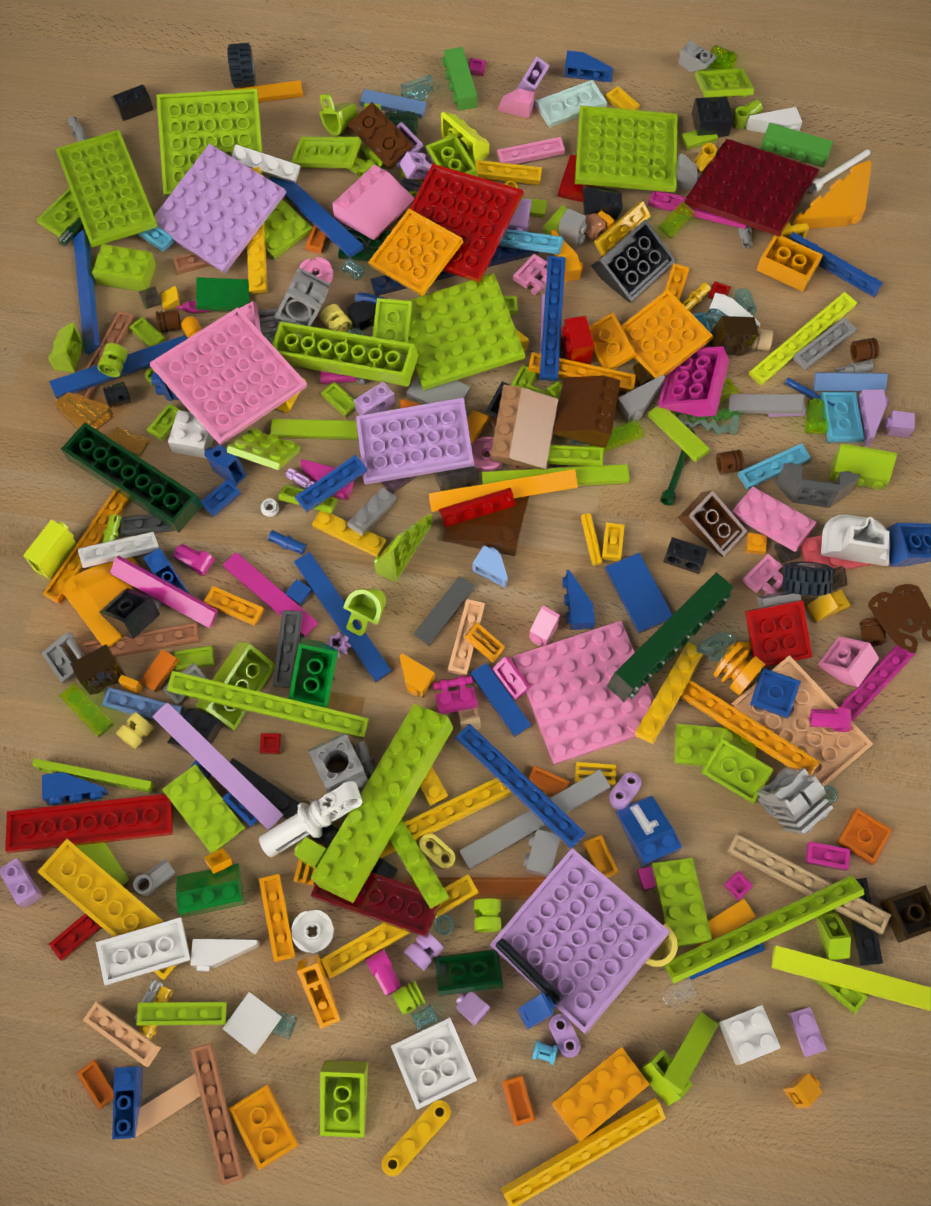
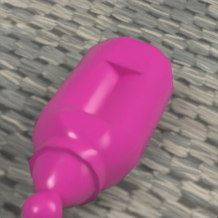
M196 300L187 301L181 306H177L178 310L181 309L188 313H205L210 311L196 310Z

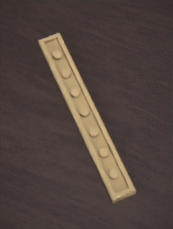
M737 833L727 851L728 854L806 895L813 894L832 885V883ZM859 897L834 909L881 935L891 917V914Z

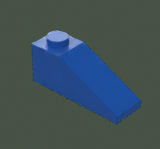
M567 50L564 77L612 83L614 68L584 52Z

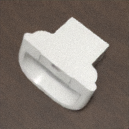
M844 514L830 518L825 524L822 533V556L867 564L889 565V531L879 521L874 520L872 517L866 518Z

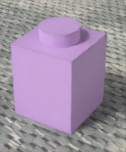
M892 411L885 420L887 435L909 438L915 429V413Z

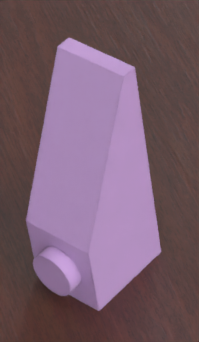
M884 389L862 390L858 397L865 446H869L874 439L885 408L888 405V398L885 396Z

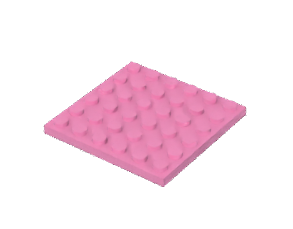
M239 308L234 309L150 362V367L219 445H222L307 387V383Z
M622 621L513 656L515 666L531 686L526 691V695L553 766L636 738L635 731L654 701L648 684L645 687L642 686L639 693L632 700L628 698L625 702L607 687L615 671L635 653Z

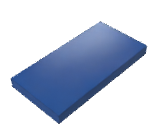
M640 553L605 567L638 634L665 623L672 616Z

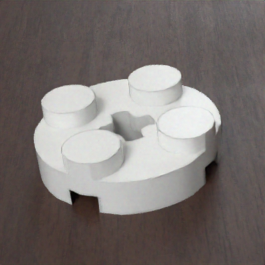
M320 910L304 911L295 918L292 924L293 942L303 952L316 954L323 951L330 945L333 939L334 927L332 921L327 914ZM317 926L318 929L316 931L318 934L309 937L307 929Z

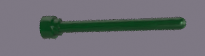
M681 450L668 489L662 492L660 502L667 506L674 505L676 500L675 489L687 458V454L683 450Z

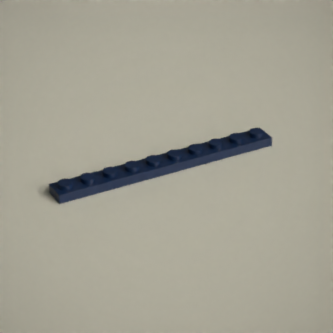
M498 246L488 267L530 257L533 254L538 255L539 252ZM441 271L435 281L457 275ZM386 275L370 279L376 296L407 289V287Z

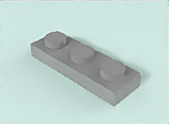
M381 488L348 521V527L363 536L397 501V497Z

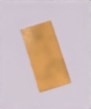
M331 692L328 709L362 714L365 698Z

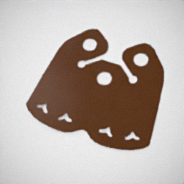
M912 584L899 585L894 588L892 594L881 592L869 601V609L889 637L899 647L910 653H916L917 639L904 632L901 633L899 629L901 628L909 633L919 631L921 620L925 621L922 628V637L926 641L931 642V637L927 634V630H931V609L918 586ZM907 618L913 621L912 626L906 623ZM905 639H909L912 642V646H907Z

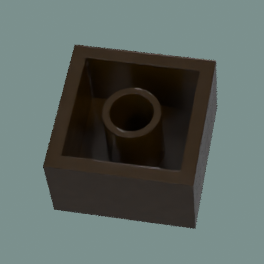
M721 316L710 332L713 335V339L709 342L710 347L724 346L727 355H744L759 336L755 317Z
M107 644L70 663L80 684L90 695L98 694L105 687L119 683L118 680L121 675L126 676Z
M926 885L880 902L883 911L891 914L888 922L898 943L931 931V895Z

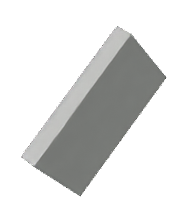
M417 374L406 392V396L423 404L463 397L465 400L470 392V386L456 380L423 391Z

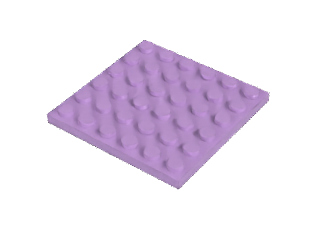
M209 144L154 217L158 227L171 235L176 243L225 274L287 192L284 188Z
M571 848L491 942L490 946L538 989L496 947L497 942L504 938L563 996L561 1002L555 1006L580 1030L587 1034L669 935L670 931Z

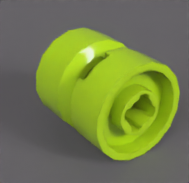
M107 343L97 368L107 376L119 377L123 364L127 359L128 351L118 344Z
M500 899L474 900V914L477 915L474 919L475 932H498L502 930L501 918L498 916L501 912Z

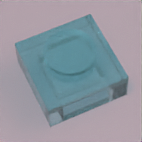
M276 1010V1013L282 1018L271 1034L290 1040L298 1018Z

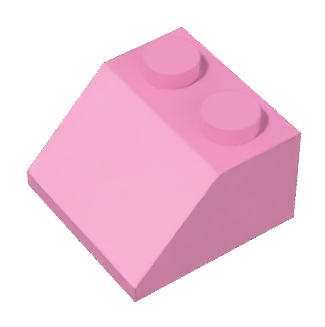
M839 636L818 663V666L841 683L859 687L879 657L870 643Z

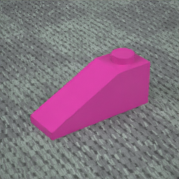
M303 459L300 461L302 471L315 482L335 469L334 467ZM355 480L332 496L338 498V500H349Z

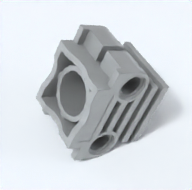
M298 267L274 319L311 327L328 294L330 283Z
M342 733L328 740V744L322 743L308 750L327 793L332 792L343 783L349 781L355 782L359 793L362 792L368 779L347 734ZM345 761L348 763L343 772L332 773L329 771L330 766L334 762Z
M785 767L770 784L764 785L757 791L759 795L757 799L763 808L772 817L778 818V823L785 825L782 828L788 832L799 834L811 832L814 825L819 820L822 821L827 818L828 813L833 809L832 805L826 804L829 801L826 798H822L826 794L823 786L815 775H809L805 768L795 770L791 767Z

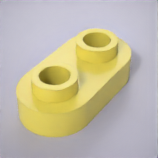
M426 834L420 839V850L439 868L449 869L454 865L455 853L436 835ZM428 842H431L434 844L433 848L428 849L426 847V844ZM443 856H448L449 861L442 862L441 858Z

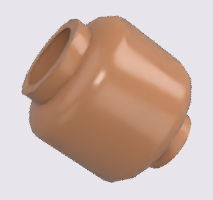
M596 213L586 215L585 224H587V228L584 234L590 239H597L606 231V222Z

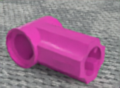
M184 544L178 545L174 554L176 560L190 566L194 572L205 576L215 561L207 552H198Z
M836 708L833 710L811 709L810 727L831 728L836 732L851 731V710L846 708Z
M384 949L365 959L385 996L401 988Z

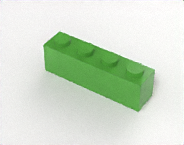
M463 47L444 50V57L441 60L443 68L446 67V79L450 81L449 90L453 92V104L457 105L458 111L477 108V93Z
M769 123L760 149L824 168L833 141Z

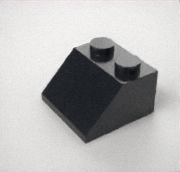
M143 84L111 96L123 121L154 110L150 96Z
M126 588L103 608L100 614L122 635L134 639L160 615V612L152 597Z
M187 709L183 715V718L212 745L222 728L219 720L202 711ZM172 736L167 742L169 745L191 755Z

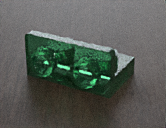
M396 110L385 112V116L395 126L402 122L414 135L418 134V113L414 111L399 113Z

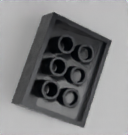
M645 219L635 225L597 259L591 267L602 281L628 302H632L668 269L676 259Z

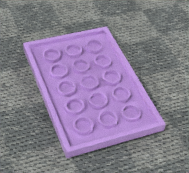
M464 397L356 416L361 462L367 468V472L363 474L365 485L474 466Z

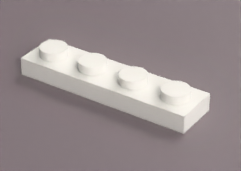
M235 145L232 158L249 168L260 167L261 173L296 183L300 165L239 145Z
M154 532L79 548L78 554L82 567L86 568L112 562L117 556L129 558L151 553L158 549L159 546Z

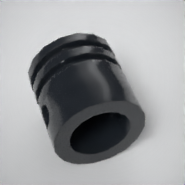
M124 381L113 384L112 387H103L109 408H112V406L116 407L117 404L120 406L131 403Z

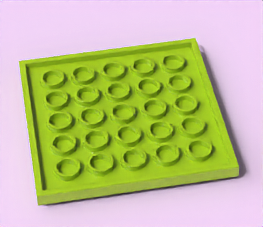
M257 88L156 95L163 193L165 197L170 196L209 144L231 157L235 145L263 153Z
M580 105L575 184L675 193L678 114Z
M494 273L483 276L480 283L470 280L423 295V297L420 296L408 300L413 303L408 343L415 344L419 355L415 367L423 391L526 358Z

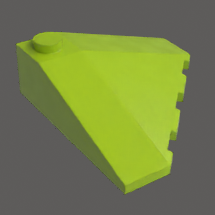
M431 514L426 515L398 534L383 553L376 557L374 565L377 574L396 583L433 524V516Z

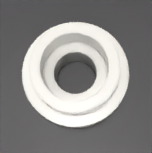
M274 499L264 500L260 507L262 514L267 517L275 516L279 512L278 502Z

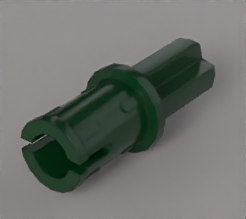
M80 217L75 223L68 226L66 231L58 238V243L63 247L84 229Z

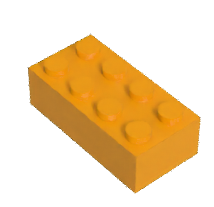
M620 1047L551 1104L577 1141L581 1142L650 1084L625 1050Z

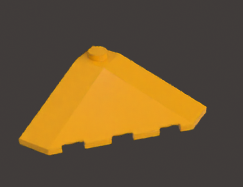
M869 160L852 167L849 170L851 173L843 180L840 178L830 186V191L822 197L820 195L816 198L804 214L800 212L795 217L793 225L807 223L809 229L842 227L860 222L866 208L872 162Z
M133 557L125 558L126 560L139 566ZM114 561L89 568L58 586L101 645L107 644L108 647L118 642L122 638V634L100 614V611L126 588L134 589V586L110 573Z

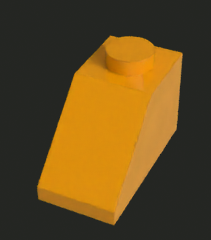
M401 653L400 663L407 691L415 697L419 695L423 698L435 680V673Z
M803 1073L783 1088L796 1108L810 1107L823 1093L819 1088L821 1084L818 1079L809 1073Z

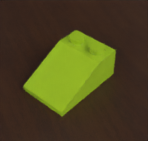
M324 1061L320 1071V1136L364 1138L368 1091V1062Z

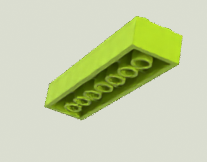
M281 321L272 346L291 366L379 382L384 381L385 383L408 387L419 356L415 344Z

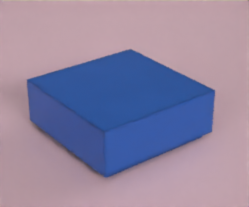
M296 579L285 594L301 606L312 593V589Z

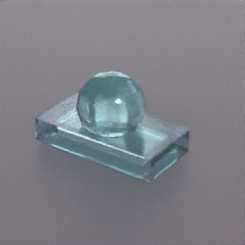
M431 74L401 84V97H413L415 100L424 101L427 98L428 92L433 90Z
M718 631L697 645V652L707 655L708 659L713 662H719L726 654L725 649L735 643V636Z

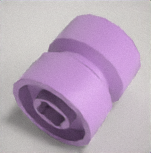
M430 933L427 938L418 935L416 937L417 942L411 943L404 951L423 971L431 964V958L437 957L444 949Z

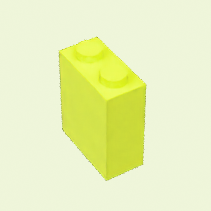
M50 520L23 555L34 571L48 579L52 578L77 544L73 539L74 535L68 531L69 527L60 521L57 523Z

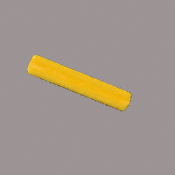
M590 513L583 514L581 520L592 565H601L602 557L592 516Z

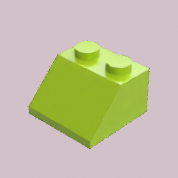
M69 323L60 329L57 337L54 338V347L49 354V362L54 370L75 373L83 348V340L75 323Z

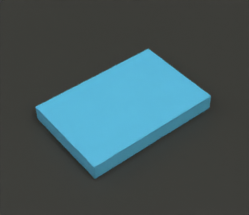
M821 392V407L827 442H863L865 437L857 393ZM827 401L835 405L832 407L830 404L827 403Z

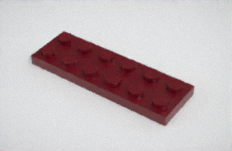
M372 872L369 874L353 903L320 888L317 884H315L310 895L313 899L425 938L428 937L440 906L438 904L430 909L418 888Z

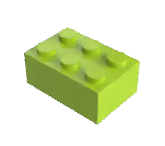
M102 244L92 274L97 285L147 293L156 268V262L152 252Z

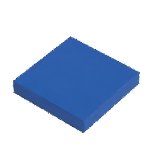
M762 668L750 705L788 719L801 681Z

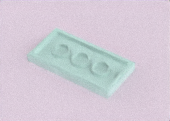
M590 80L536 100L535 106L548 127L551 128L578 118L580 105L607 107L608 102L595 82Z

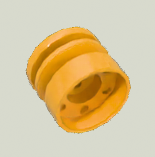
M738 643L723 656L713 675L718 678L723 672L726 673L721 681L724 683L731 677L733 681L730 689L741 696L766 664L756 656L748 662L746 657L749 651L746 649L740 656L738 653L743 646Z

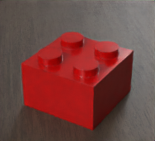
M580 316L565 319V324L562 327L563 336L560 338L561 346L565 347L566 350L564 352L565 359L591 365L594 343L587 317Z

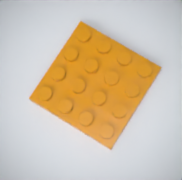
M408 209L368 263L374 269L423 297L464 241L456 234Z
M668 289L621 325L637 354V357L634 359L641 363L653 375L654 379L661 375H668L713 339V335Z

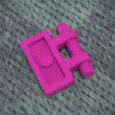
M462 675L457 676L458 678L440 679V682L433 683L434 690L442 689V693L435 694L438 713L447 714L478 708L474 687L466 688L465 686L473 683L472 676L464 677ZM459 686L460 690L448 691V688Z

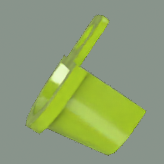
M330 94L320 95L323 110H320L319 114L323 126L331 135H341L344 129L348 127V124L358 115L355 103L342 102L334 105ZM325 98L329 102V107L325 103Z
M361 588L349 594L343 607L351 612L346 626L347 630L362 636L366 631L369 621L376 625L379 624L386 605V597L381 590L377 588ZM355 619L361 621V629L354 628L353 621Z

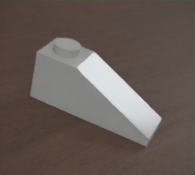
M664 375L618 398L616 408L627 423L637 421L643 416L663 387Z

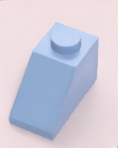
M483 546L472 564V571L506 588L508 577L501 554L493 547Z

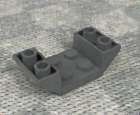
M784 463L775 484L793 503L830 508L849 495L859 479V474H854L850 471L840 472L834 484L832 482H818L813 479L804 480L802 479L803 466L795 463Z

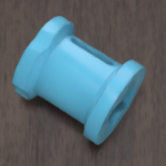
M536 1040L532 1059L536 1060L538 1058L548 1061L550 1065H553L558 1046L540 1043V1040Z

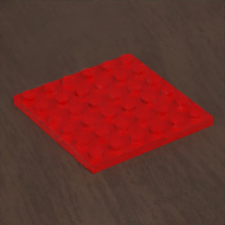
M432 164L410 209L463 239L464 242L442 271L480 283L524 192L522 189Z

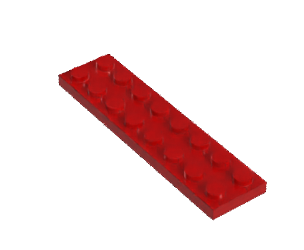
M166 794L7 811L5 852L16 853L59 848L66 839L75 846L173 835V803Z

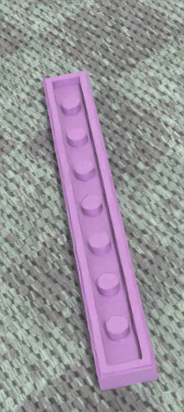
M168 702L152 716L268 830L284 816Z

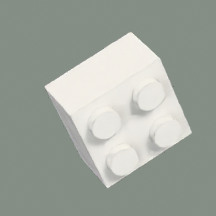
M178 410L168 440L172 452L206 458L204 453L207 448L212 446L214 438L191 412Z
M763 1005L718 1022L736 1065L746 1063L781 1048Z

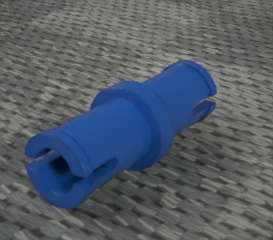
M271 530L268 536L269 542L278 544L285 550L289 549L300 555H303L306 550L307 544L292 539L290 535L285 536Z

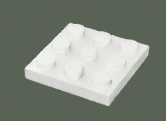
M451 1018L391 1045L417 1110L477 1081Z

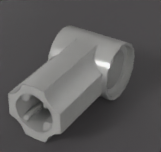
M164 859L147 873L137 876L133 882V887L142 897H149L176 873L167 860ZM148 881L149 887L146 890H140L141 884Z

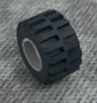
M229 44L227 54L233 86L235 88L255 86V67L250 44Z
M797 561L784 565L782 588L787 592L799 595H827L832 592L834 569L829 565L816 562Z

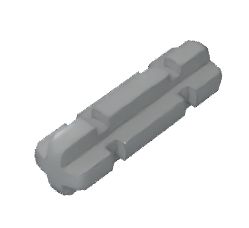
M152 980L148 987L150 990L149 992L146 991L141 1003L154 1002L163 984Z

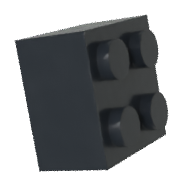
M728 97L695 98L691 114L697 136L715 134L718 137L729 136L733 118Z

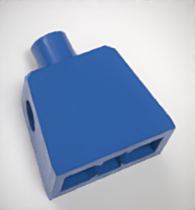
M217 445L214 449L212 447L206 449L204 455L211 468L225 481L228 479L237 486L247 476L238 456L227 453L225 447Z

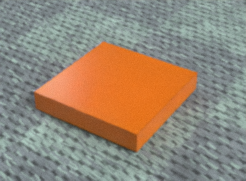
M855 808L836 843L843 848L850 849L851 853L874 865L893 830L858 808Z

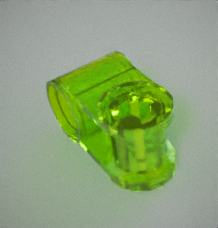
M718 45L711 48L710 53L715 55L716 59L708 67L714 69L735 68L737 60L735 52L726 50Z

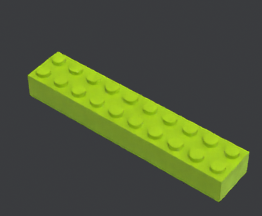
M413 704L360 794L362 804L349 812L311 876L320 888L352 903L355 901L452 732L453 726L448 716Z

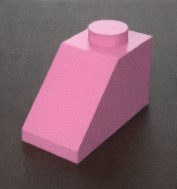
M519 88L504 95L498 111L529 119L534 107L535 92Z
M542 606L530 630L529 638L538 646L547 645L557 630L560 615Z

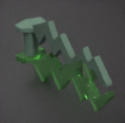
M724 407L719 413H716V416H711L714 420L709 424L706 422V419L710 416H694L696 419L693 422L690 420L693 415L686 414L688 417L685 420L677 417L685 426L688 425L691 430L700 424L707 432L713 429L716 435L725 432L735 435L738 432L740 413L738 411L731 412ZM676 412V413H675V416L677 417V416H679V415L682 414V413H681V412ZM722 418L727 421L730 418L731 425L728 427L725 422L719 427L715 421L718 422Z

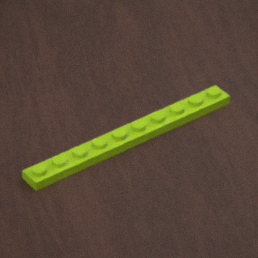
M172 671L167 687V692L341 734L345 733L362 739L365 737L369 718Z
M851 875L675 957L669 964L664 965V968L673 984L865 895L864 889Z

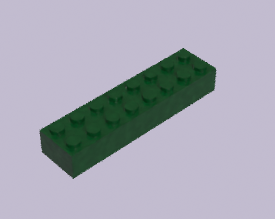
M86 422L61 448L69 461L178 533L202 507L197 494Z
M716 572L615 671L607 687L623 702L628 698L632 700L639 693L642 686L645 687L651 681L654 674H658L668 660L671 661L677 654V651L680 648H684L690 641L689 639L695 636L702 629V626L705 623L707 624L714 617V614L726 605V602L732 597L730 592L734 587Z

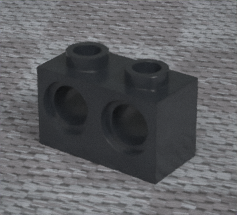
M672 537L663 562L699 574L708 549Z

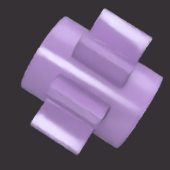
M339 632L335 636L330 635V640L326 644L339 650L337 657L340 658V654L347 655V649L351 647L346 642L349 638L346 635L342 637Z

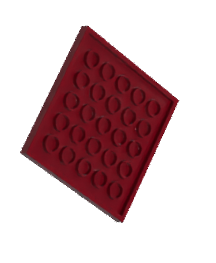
M726 138L715 157L685 198V204L780 237L818 176L820 169Z

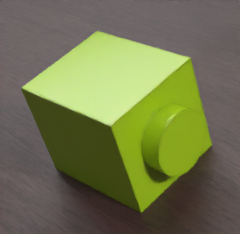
M305 837L303 841L297 844L294 855L298 860L316 869L327 849Z

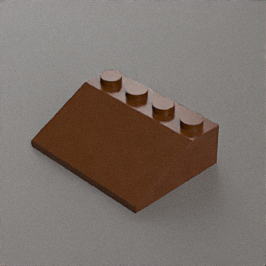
M604 375L564 377L553 434L606 448L612 435L620 380Z

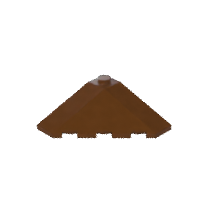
M529 496L514 498L516 506L445 527L442 541L482 549L483 546L493 547L501 554L515 556Z

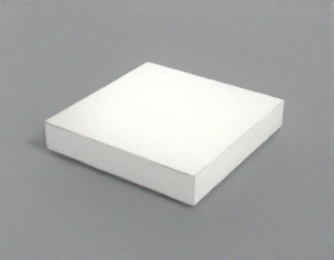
M249 992L222 1029L253 1054H256L282 1017Z

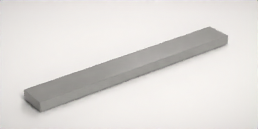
M598 770L551 797L550 800L567 814L610 789L611 786L601 770ZM529 810L459 852L469 870L546 825Z

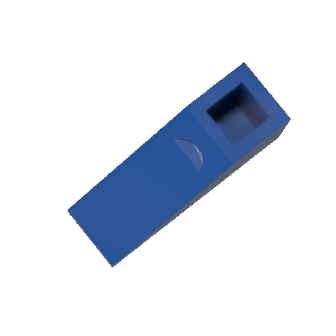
M160 548L143 557L152 574L189 594Z
M566 570L565 577H562L563 588H566L567 592L564 595V605L568 606L566 624H570V630L593 629L595 624L593 603L571 571Z
M63 772L42 775V799L49 803V805H60L62 801L81 802L85 798L99 800L103 796L109 795V792L104 787Z
M543 992L518 1008L517 1011L528 1030L549 1019L554 1014L555 1005L551 997H546Z
M143 1067L114 1068L112 1140L136 1138L142 1095Z

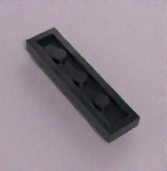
M867 878L856 879L864 889L865 894L859 898L872 904ZM851 919L860 966L883 964L877 932Z

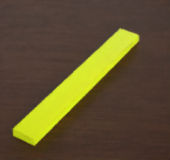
M843 292L749 371L748 375L762 386L793 360L796 353L826 332L852 310L857 302L846 292Z
M777 945L773 949L771 965L773 969L931 1011V987Z

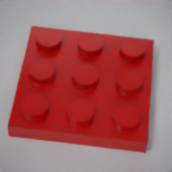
M803 600L744 611L752 658L756 656L766 664L765 667L780 664L789 655L794 661L812 657Z

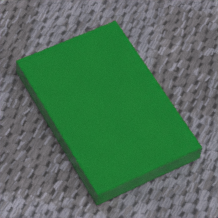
M196 277V310L233 311L249 303V279Z

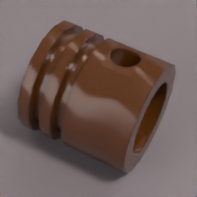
M177 308L165 310V312L162 310L160 313L156 311V321L160 333L163 330L164 332H167V330H181V320Z
M876 338L852 341L850 346L852 360L860 362L878 358L879 344Z
M740 449L717 453L716 465L719 474L723 475L744 470V457Z
M876 617L867 618L859 622L863 642L870 643L872 647L880 646L887 642L885 630Z

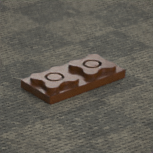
M373 102L348 124L349 128L360 137L365 145L389 170L405 156L407 151L410 152L414 148V145Z

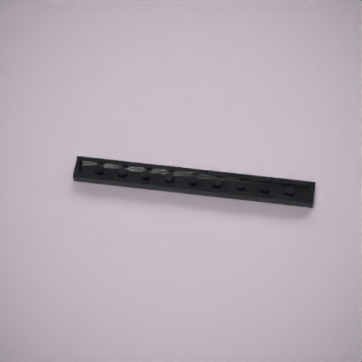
M231 759L229 763L284 815V819L287 820L298 813V801L236 759ZM332 824L328 827H323L322 836L314 839L329 848L339 829ZM379 857L371 872L393 879L398 869Z

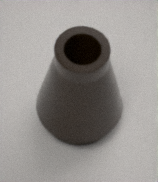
M636 363L633 366L639 387L654 380L653 375L641 363Z

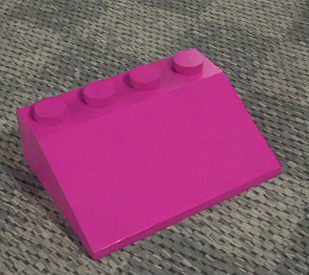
M724 346L701 348L666 375L658 406L697 417L716 416L729 363Z

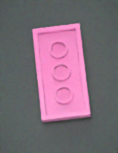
M753 486L732 510V514L738 520L794 552L797 551L817 524L816 521Z

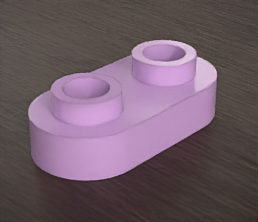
M632 772L623 775L609 795V802L613 808L620 810L629 805L641 788V778L639 775ZM628 780H634L635 783L630 784ZM617 795H622L623 798H622V799H617L616 796H617Z
M563 1014L553 1016L549 1022V1030L560 1053L567 1058L575 1057L579 1053L581 1045L569 1018ZM558 1021L564 1023V1028L561 1030L556 1027ZM567 1042L573 1043V1050H568L566 1048Z

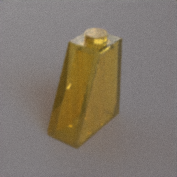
M69 392L61 396L54 403L58 412L77 430L84 422L98 430L114 417L108 405Z

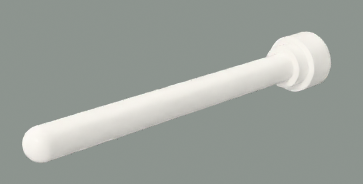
M866 149L825 176L816 178L809 191L813 194L820 191L824 183L869 156L870 150Z

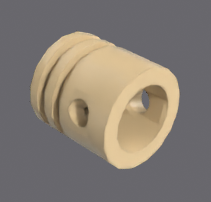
M759 329V336L750 348L769 351L772 344L773 330Z

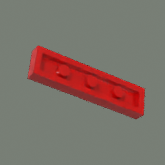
M510 487L441 508L439 512L444 527L507 509L516 506Z

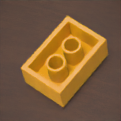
M774 235L760 258L757 271L804 292L823 255L786 237Z

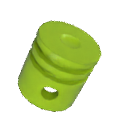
M415 980L412 981L413 984L408 983L407 987L404 985L392 992L403 1016L417 1009L416 1006L421 1007L422 1003L426 1004Z

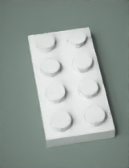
M182 918L95 942L105 986L191 960Z

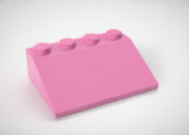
M373 165L333 202L334 219L375 240L412 205L415 198L389 172Z

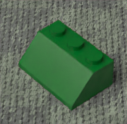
M301 638L298 644L288 699L328 708L339 650L321 641Z
M239 863L233 864L214 874L209 869L177 876L176 901L178 914L185 918L245 905Z

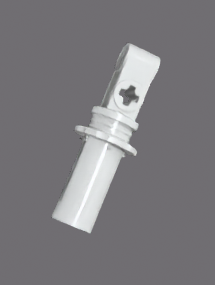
M353 781L345 782L337 789L325 794L319 800H314L311 805L299 803L297 805V814L259 837L263 851L272 858L310 834L314 838L321 837L323 827H328L333 821L362 804L357 784Z

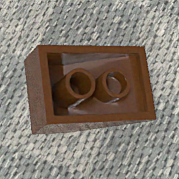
M713 490L701 492L678 517L691 533L721 557H724L747 532Z

